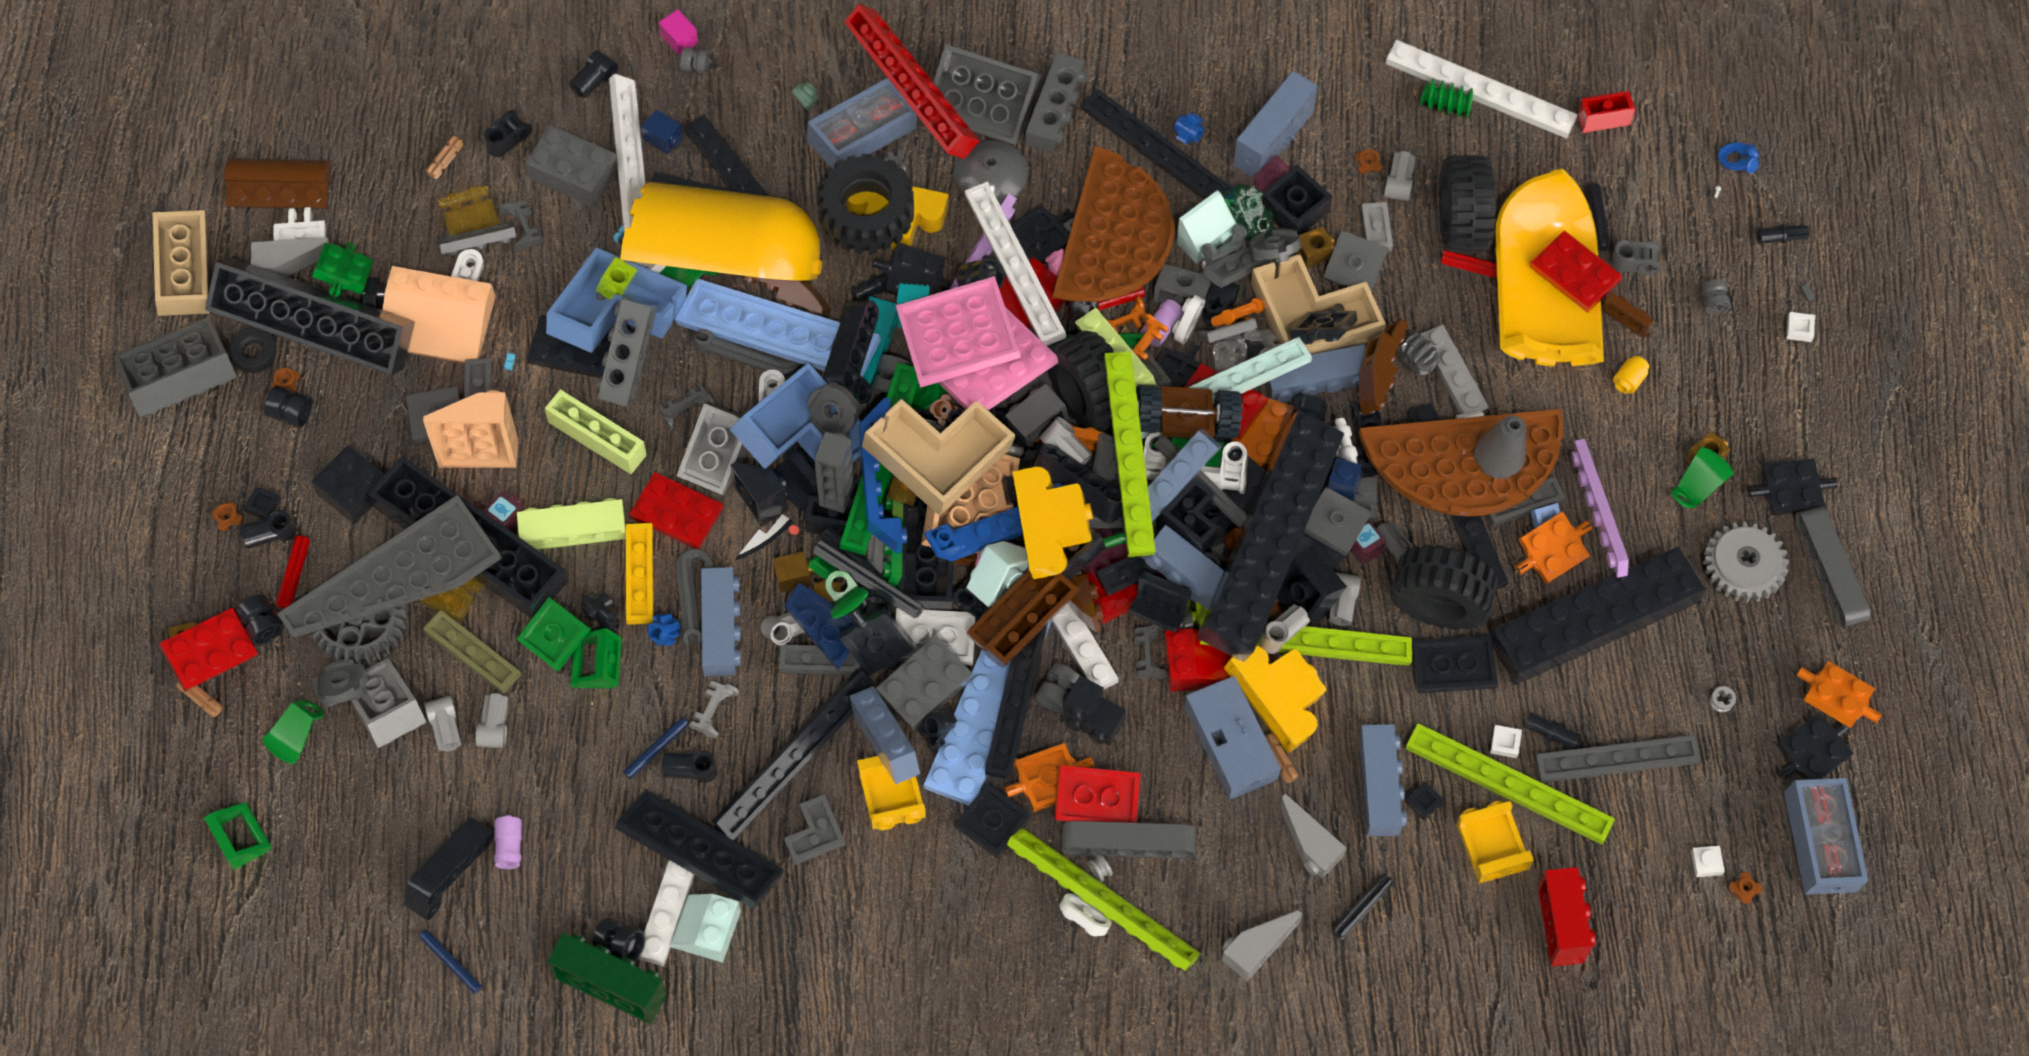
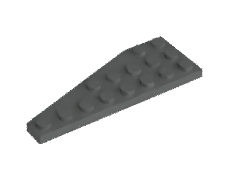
M456 495L277 615L293 638L456 589L502 559V557L459 496Z

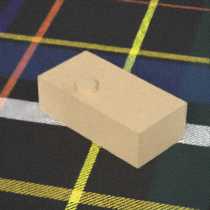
M205 210L153 212L155 303L158 316L210 314V311L205 310L209 294Z

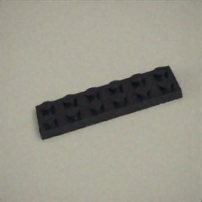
M645 790L616 821V830L752 909L759 904L783 874V868L648 790Z

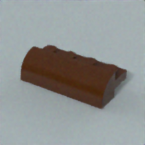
M229 158L224 174V180L226 181V207L305 209V207H310L311 209L328 210L332 161Z
M1029 569L966 634L986 652V656L1001 667H1005L1077 595L1079 588L1062 573L1034 579Z

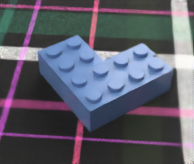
M596 247L547 312L546 334L592 353L617 320V317L614 315L617 303L621 302L622 298L630 297L658 305L651 334L662 339L672 326L673 320L676 319L686 300L687 285L633 262L622 260L638 269L630 286L622 297L615 294L611 300L606 298L603 301H599L596 299L598 292L595 290L601 277L615 257L620 259L621 257ZM629 319L627 324L636 328L635 322Z
M807 363L743 415L730 431L764 469L797 442L814 460L824 434L819 432L809 419L811 414L809 408L807 409V402L810 395L816 389L827 383ZM828 404V406L831 408L830 413L832 415L838 413L837 408L834 405L831 406ZM859 419L852 429L843 434L848 439H851L853 463L861 457L859 442L861 421Z

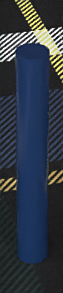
M681 717L623 771L625 776L632 779L679 735L689 723Z
M424 930L419 935V938L474 994H477L482 989V985L428 930Z

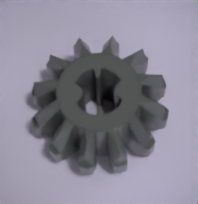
M1416 332L1409 333L1396 350L1399 360L1405 364V367H1408L1411 372H1415L1419 376L1431 372L1436 367L1435 365L1439 362L1438 359L1440 358L1436 352L1437 349L1432 346L1431 341L1426 340L1425 336H1420Z

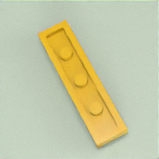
M652 523L626 524L627 625L650 624L654 622Z

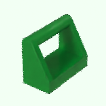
M607 628L588 632L572 653L570 687L601 689L619 687L622 637ZM584 644H597L595 674L581 677Z
M247 803L218 810L203 817L233 870L263 855L272 848ZM241 815L258 845L235 851L222 825Z

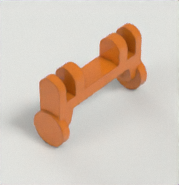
M1139 296L1135 298L1134 308L1129 315L1113 321L1107 320L1116 332L1117 327L1130 322L1133 323L1136 329L1140 328V318H1142L1144 324L1147 323L1143 317L1146 312Z
M1255 298L1251 303L1233 310L1226 309L1222 311L1221 314L1212 317L1211 323L1215 327L1222 324H1233L1235 319L1254 312H1263L1265 304L1261 298Z
M1148 313L1143 316L1147 322V332L1136 347L1131 349L1138 358L1144 361L1149 357L1144 351L1154 338L1161 341L1164 337L1159 331L1167 333L1169 330L1167 326L1158 322Z

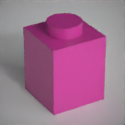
M676 10L659 22L661 37L678 55L682 53L685 46L693 48L698 42L696 28L679 10Z

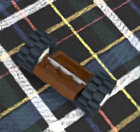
M1140 384L1136 387L1141 432L1157 433L1160 423L1161 436L1193 438L1201 429H1204L1213 438L1214 436L1237 438L1239 435V429H1241L1240 421L1242 420L1241 412L1243 411L1240 391L1218 390L1213 404L1212 389L1160 387Z

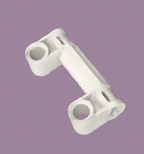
M1159 432L1149 434L1145 441L1144 460L1147 480H1155L1170 463L1160 451H1152V443L1162 437ZM1230 442L1224 447L1221 468L1204 466L1201 471L1221 490H1236L1240 494H1244L1247 482L1248 452L1241 443ZM1233 449L1242 450L1243 455L1240 460L1231 461L1229 459V454Z

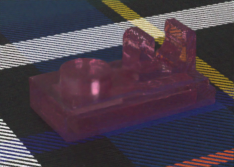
M1126 542L1104 549L1082 570H1086L1097 580L1095 575L1097 566L1106 568L1111 565L1109 561L1113 558L1119 559L1127 553Z

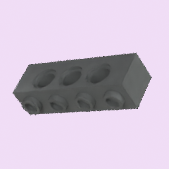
M1056 52L1026 130V146L1054 153L1056 146L1062 144L1065 134L1063 127L1065 124L1069 125L1072 117L1071 106L1072 104H1077L1080 95L1079 85H1084L1088 71L1084 70L1085 60Z
M630 297L622 298L621 302L617 303L614 313L617 320L615 327H612L609 333L608 340L611 342L609 352L607 351L603 358L602 365L605 369L603 377L600 376L596 390L599 391L597 399L625 407L634 405L658 305ZM629 319L636 324L634 333L629 332L626 325ZM623 344L628 346L630 350L628 358L623 357L620 349ZM617 369L622 371L624 375L622 383L615 379L614 374Z
M825 431L814 459L819 506L844 513L855 487L851 439H848L841 433L832 434Z

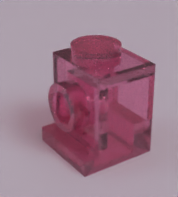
M1275 155L1270 163L1254 175L1253 186L1257 193L1261 195V193L1290 171L1291 168Z

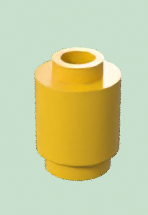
M1632 356V358L1627 359L1613 377L1616 389L1624 394L1634 393L1648 375L1649 364L1647 361L1639 356Z

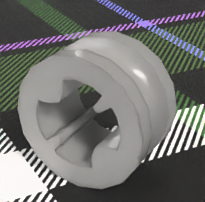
M1725 686L1716 688L1710 696V705L1718 712L1729 711L1736 702L1734 691ZM1719 694H1721L1722 697H1728L1729 700L1726 703L1727 705H1725L1723 701H1717L1718 697L1720 696Z
M1101 854L1096 856L1095 861H1088L1092 874L1099 882L1104 881L1105 876H1112V870Z

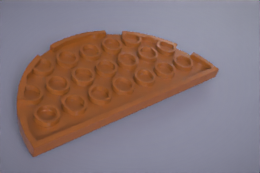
M1097 146L1094 148L1053 298L1069 301H1101L1129 294L1153 279L1169 257L1175 233V222L1169 209L1170 203L1160 186L1148 173L1139 166L1135 168L1123 161L1124 157L1117 153Z
M1561 409L1365 427L1360 428L1359 436L1365 453L1376 471L1393 489L1407 499L1427 509L1444 514L1483 516L1505 511L1520 504L1542 486L1559 457L1561 440L1563 438V419ZM1510 415L1518 416L1525 422L1527 427L1525 464L1521 471L1511 475L1510 478H1493L1485 474L1481 470L1482 467L1474 459L1476 442L1484 433L1505 417Z

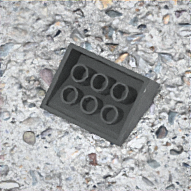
M945 44L933 82L973 132L1016 145L1035 102L1043 76Z
M210 317L113 356L139 418L154 414L157 410L166 406L178 404L183 399L193 395L202 394L207 389L217 385L226 384L231 379L237 377Z

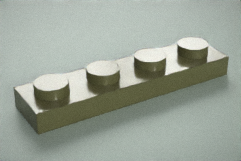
M442 610L423 628L425 634L502 694L521 676L518 669Z

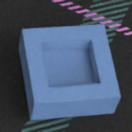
M1558 503L1530 510L1535 528L1560 513Z

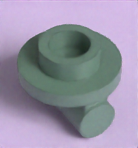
M808 82L799 83L792 90V94L806 110L812 109L814 103L819 98L817 89Z

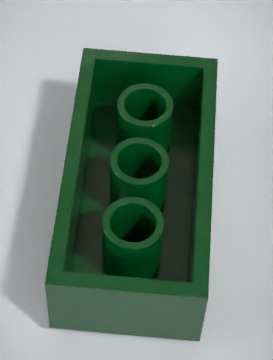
M562 933L547 960L553 979L652 1025L667 997L663 980L660 979L661 975L651 969L643 971L637 968L636 963L626 957L618 959L612 956L611 951L603 946L597 945L595 948L587 944V940L573 933L570 936Z

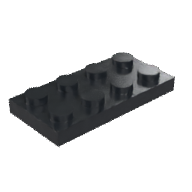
M540 315L527 356L528 364L596 378L603 377L605 367L602 365L605 353L609 352L611 342H609L608 337L611 329H609L591 353L546 334L547 316ZM623 344L620 349L623 357L628 358L630 350L628 346ZM617 369L614 374L615 379L622 383L624 375L622 371Z

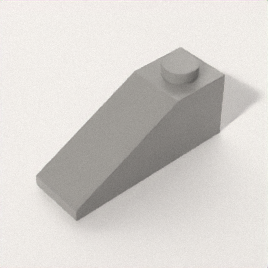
M328 237L251 242V265L287 277L317 262L324 243L330 244Z
M1285 794L1281 799L1280 809L1300 858L1304 863L1303 865L1312 875L1317 874L1323 879L1344 857L1346 847Z
M1297 910L1243 931L1236 939L1231 937L1222 948L1224 951L1222 961L1248 982L1300 923L1302 913Z

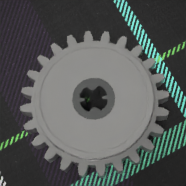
M1735 522L1732 524L1731 530L1724 526L1721 532H1715L1713 539L1710 538L1707 544L1708 547H1706L1704 552L1706 557L1703 564L1707 565L1705 574H1712L1709 582H1717L1716 590H1725V597H1728L1730 594L1735 595V601H1738L1740 597H1744L1745 603H1748L1750 598L1753 597L1756 602H1759L1761 595L1766 599L1769 598L1771 592L1776 593L1779 586H1782L1785 580L1784 577L1788 573L1786 567L1789 560L1783 559L1787 554V550H1780L1783 542H1775L1776 534L1768 535L1766 527L1762 530L1757 529L1756 523L1752 527H1748L1747 522H1743L1742 526L1738 527Z

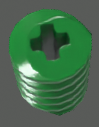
M1432 77L1425 84L1420 107L1427 101L1428 109L1430 110L1435 104H1437L1438 112H1441L1446 106L1447 114L1450 115L1456 109L1457 117H1461L1465 111L1466 118L1468 119L1474 98L1473 88L1464 93V86L1461 85L1455 91L1454 83L1451 82L1448 88H1445L1444 80H1441L1438 86H1435V78Z

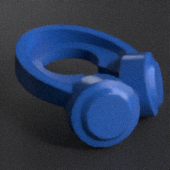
M1730 143L1722 147L1718 154L1720 164L1728 170H1745V172L1752 174L1759 165V152L1751 143L1748 145L1744 143ZM1732 152L1748 155L1746 159H1740L1734 163L1727 161V156Z

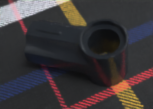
M595 50L586 60L585 67L569 82V86L580 98H586L602 81L607 82L611 76L616 74L618 63L600 50Z
M276 510L268 518L240 526L241 535L247 549L275 540L289 541L297 532L294 521L284 510ZM281 523H287L285 527L277 529Z
M705 750L694 754L664 753L662 758L663 778H688L708 783L713 781L718 773L713 755ZM703 763L710 764V766L705 770L698 769V767Z

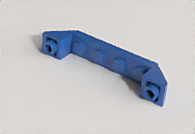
M884 398L863 419L859 428L867 530L895 553H901L902 544L907 543L906 527H901V518L883 519V504H878L877 496H881V481L875 478V472H879V461L862 447L865 432L881 417L884 419L885 414L892 408L890 407L889 398Z
M1060 483L1054 484V488L1062 487ZM1019 506L955 530H951L949 524H945L926 531L924 536L936 557L955 561L979 552L989 544L1005 542L1023 535Z

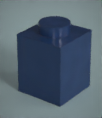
M657 109L641 127L643 140L666 154L672 148H676L682 140L680 123Z
M1336 458L1329 479V488L1354 501L1361 481L1362 465Z

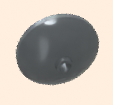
M998 140L980 141L965 159L958 157L954 165V182L963 197H965V190L988 182L1000 204L1008 193L1017 198L1025 189L1028 180V166L1023 155L1012 145ZM988 163H994L995 165L989 166V165H987V164H988Z

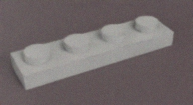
M1444 325L1420 333V336H1425L1426 340L1431 341L1432 346L1437 349L1436 352L1440 358L1435 368L1461 414L1482 411L1484 414L1488 413L1489 406Z

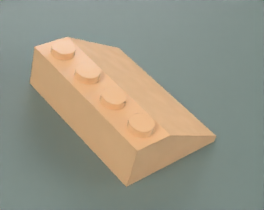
M392 266L385 290L383 311L415 321L407 353L465 363V359H479L496 295L492 285L489 283Z
M490 390L486 393H476L424 416L423 422L439 468H517L518 437L505 392Z
M1004 454L940 516L927 505L921 544L931 547L924 536L926 531L945 524H949L951 530H955L1012 509L1013 505H1006L1002 480L1004 477L1013 476L1014 471H1018L1020 458Z

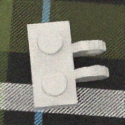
M305 207L304 222H297V212L295 208H290L288 223L274 224V241L326 237L325 221H313L310 207Z

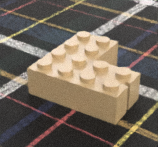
M1300 254L1290 257L1288 261L1279 262L1277 278L1275 279V263L1254 268L1252 271L1251 286L1256 297L1261 298L1265 304L1263 313L1272 333L1276 336L1277 344H1284L1292 340L1290 329L1308 312L1327 311L1336 304H1342L1344 311H1356L1358 321L1338 341L1326 342L1325 339H1317L1311 345L1304 343L1311 355L1367 344L1369 339L1385 330L1386 323L1367 282L1319 296Z
M901 399L885 414L884 419L881 417L865 432L862 447L940 516L1011 449L1015 434L977 400L940 434Z

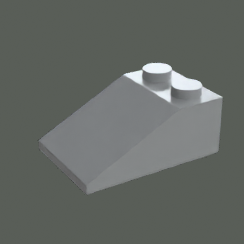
M704 403L677 476L724 495L733 480L730 465L734 462L742 463L748 453L746 447L730 431L742 416L715 405Z
M389 658L365 670L368 680L363 688L364 694L359 699H350V702L378 748L426 723L416 699Z

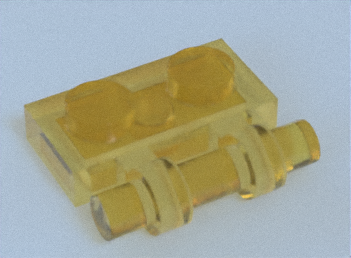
M475 185L469 187L468 191L458 194L452 192L447 194V197L438 199L441 209L451 206L452 211L443 213L450 235L499 224L492 200L481 201L480 199L482 196L489 195L487 185L476 187ZM473 200L474 204L459 208V203Z
M473 577L457 589L416 601L438 612L442 610L451 618L462 622L474 602L473 596L467 593L470 590L480 593L483 589V584L476 581L475 577Z

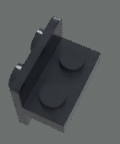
M791 447L782 454L783 462L775 467L773 472L776 476L781 475L788 486L786 493L789 500L798 510L802 511L808 505L809 496L818 497L815 461L803 447L797 451Z
M1144 571L1139 577L1137 597L1129 607L1128 613L1169 631L1176 632L1196 602L1191 600V590Z

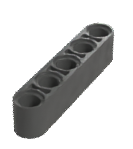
M1819 506L1797 512L1795 516L1796 525L1839 624L1842 627H1847L1870 620L1868 603L1827 510L1824 506Z
M1069 821L1062 824L1061 851L1067 855L1097 856L1101 854L1102 856L1179 859L1195 856L1196 829L1191 825Z

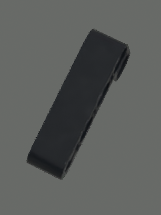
M874 301L851 302L846 305L823 374V380L827 384L835 382L845 387L860 404H867L872 396L869 383L860 374L879 317V309Z
M1043 444L1040 447L1032 467H1041L1047 470L1053 485L1060 483L1062 486L1079 484L1084 494L1085 504L1090 503L1092 514L1104 522L1113 523L1123 517L1119 479L1110 484L1060 448L1051 444Z
M473 817L466 820L410 877L405 888L404 906L426 921L433 918L441 906L442 894L489 847L494 839V831Z

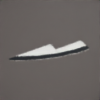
M782 514L767 534L758 530L735 560L743 559L773 542L786 531L793 521Z

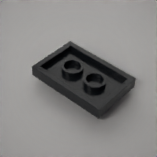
M1492 636L1412 640V657L1417 694L1497 689L1498 679Z

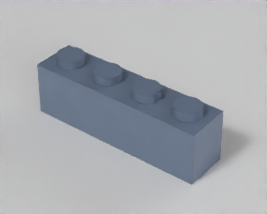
M1364 344L1312 354L1311 362L1265 383L1269 399L1283 403L1302 395L1314 396L1317 393L1326 391L1331 393L1337 392L1345 387H1359L1361 363L1365 352Z
M1204 429L1199 430L1148 486L1152 523L1160 516L1161 511L1190 483L1222 447Z
M1165 525L1154 539L1155 555L1140 557L1145 560L1149 567L1157 569L1169 582L1191 590V600L1200 603L1208 610L1224 570Z
M733 567L701 568L702 667L704 677L736 675V666H741V650H736V641H741L740 625H736L735 617H740V601H735V593L740 592V579L734 576Z
M872 686L849 696L856 722L895 785L919 775L920 771L915 750L875 687Z
M1394 724L1362 725L1359 739L1367 836H1399L1402 826H1406V810H1401L1400 802L1404 801V785L1399 784L1398 775H1402V760L1397 759L1396 750H1400V735L1395 734Z

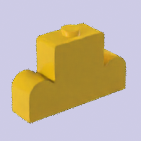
M912 186L914 192V219L911 222L909 232L905 235L903 234V239L899 243L912 246L917 226H921L928 233H935L942 229L949 208V194ZM860 192L846 200L847 211L859 216L875 215L884 210L889 204L886 198L874 192ZM891 243V248L895 249L897 244Z
M1032 467L1014 471L1013 478L1030 572L1034 579L1057 575L1067 566V558L1063 547L1087 543L1092 540L1089 520L1093 519L1090 503L1085 504L1084 494L1079 484L1054 488L1050 475L1044 468Z
M1256 646L1255 651L1244 662L1233 657L1224 669L1230 677H1236L1247 700L1276 736L1286 752L1290 753L1306 742L1315 732L1317 719L1311 712L1305 709L1322 697L1326 692V687L1317 677L1315 668L1305 661L1298 650L1293 649L1274 663L1268 664L1269 657L1267 652L1262 647Z

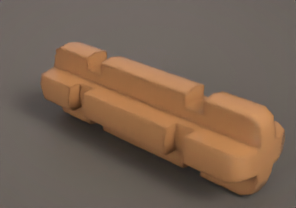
M452 136L447 141L448 145H444L433 159L434 163H430L427 167L426 172L429 177L438 179L443 173L441 170L446 169L456 156L455 152H459L463 147L460 138Z
M179 681L177 682V688L212 717L218 716L222 711V705L199 686L184 692Z
M1273 734L1266 735L1265 738L1281 768L1280 776L1286 783L1293 782L1298 778L1295 768H1292V763L1283 748L1278 745L1279 741Z

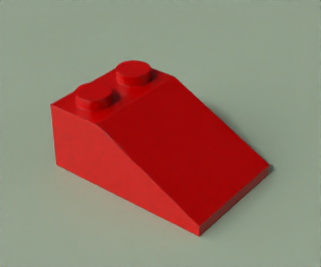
M1034 257L1029 259L1028 261L1056 313L1061 310L1065 301L1053 298L1058 276ZM1006 277L999 289L1004 306L1029 329L1032 326Z
M1180 629L1176 632L1165 631L1164 650L1169 692L1201 690L1230 678L1224 667L1233 657L1211 645L1200 644V640L1196 638L1200 629Z

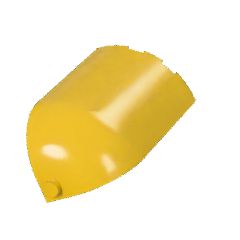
M1556 169L1547 174L1534 177L1516 188L1504 202L1497 218L1496 255L1500 349L1518 360H1523L1526 357L1534 359L1535 364L1544 366H1555V362H1571V366L1604 362L1601 301L1587 313L1530 268L1531 262L1564 230L1598 256L1595 225L1586 198L1578 184L1564 169Z
M658 182L646 183L641 188V194H643L641 198H635L630 210V215L634 217L631 228H625L620 260L780 280L817 279V275H820L822 270V260H819L820 241L816 227L809 215L795 203L778 197Z

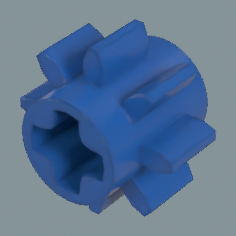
M1189 113L1188 116L1183 114L1174 126V130L1178 133L1176 139L1185 145L1191 142L1197 143L1205 131V127L1201 125L1203 119L1194 113L1192 115Z
M661 613L653 616L654 622L648 624L650 639L656 642L657 646L675 644L674 638L681 636L678 620L673 618L671 613L666 615Z

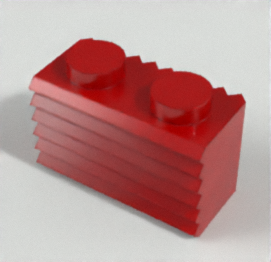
M1627 90L1620 93L1616 92V94L1611 93V95L1607 93L1606 96L1602 94L1601 96L1597 95V97H1587V99L1583 97L1577 118L1582 133L1631 125L1635 107L1630 92Z

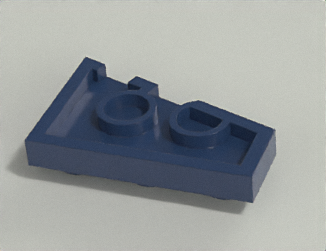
M798 583L784 608L834 667L839 670L850 653L840 640L839 633L855 623L847 614L839 618H833L830 611L835 605Z

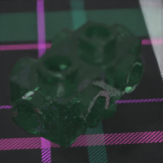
M1239 184L1231 192L1228 190L1223 191L1222 197L1226 201L1232 217L1237 224H1242L1246 228L1247 236L1245 240L1250 241L1254 236L1263 232L1264 237L1270 235L1269 231L1274 228L1271 222L1274 217L1272 212L1263 206L1261 202L1263 194L1260 189L1252 185Z

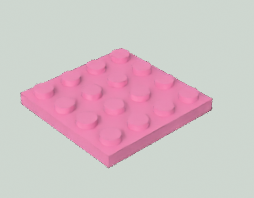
M995 276L896 305L920 388L1021 358Z
M1006 307L1005 309L1021 358L938 382L965 410L976 400L984 408L990 410L1059 363L1057 355Z

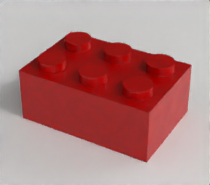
M1578 867L1545 870L1537 891L1550 965L1554 967L1584 964L1588 954L1591 953L1593 945H1595V933L1593 929H1589L1588 919H1590L1591 915L1588 902H1584L1583 893L1586 891L1584 876L1579 875Z

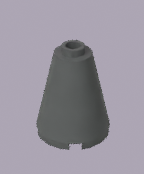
M1507 416L1478 439L1474 448V459L1482 467L1481 470L1485 474L1493 478L1506 479L1521 471L1526 461L1527 427L1525 422L1518 416Z

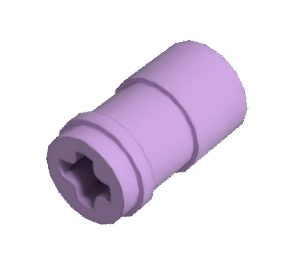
M1166 299L1153 317L1158 322L1167 326L1169 330L1167 333L1160 330L1159 332L1164 337L1161 341L1154 338L1150 343L1152 346L1160 347L1171 333L1176 322L1182 319L1184 312L1177 302ZM1147 323L1140 330V333L1147 332Z
M505 815V817H499L494 821L495 866L498 868L514 869L520 866L522 858L520 854L522 820L511 815Z

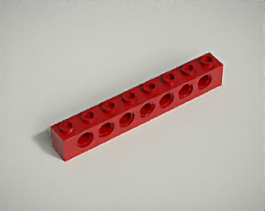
M858 4L844 23L948 154L965 159L980 140L880 14L874 9Z

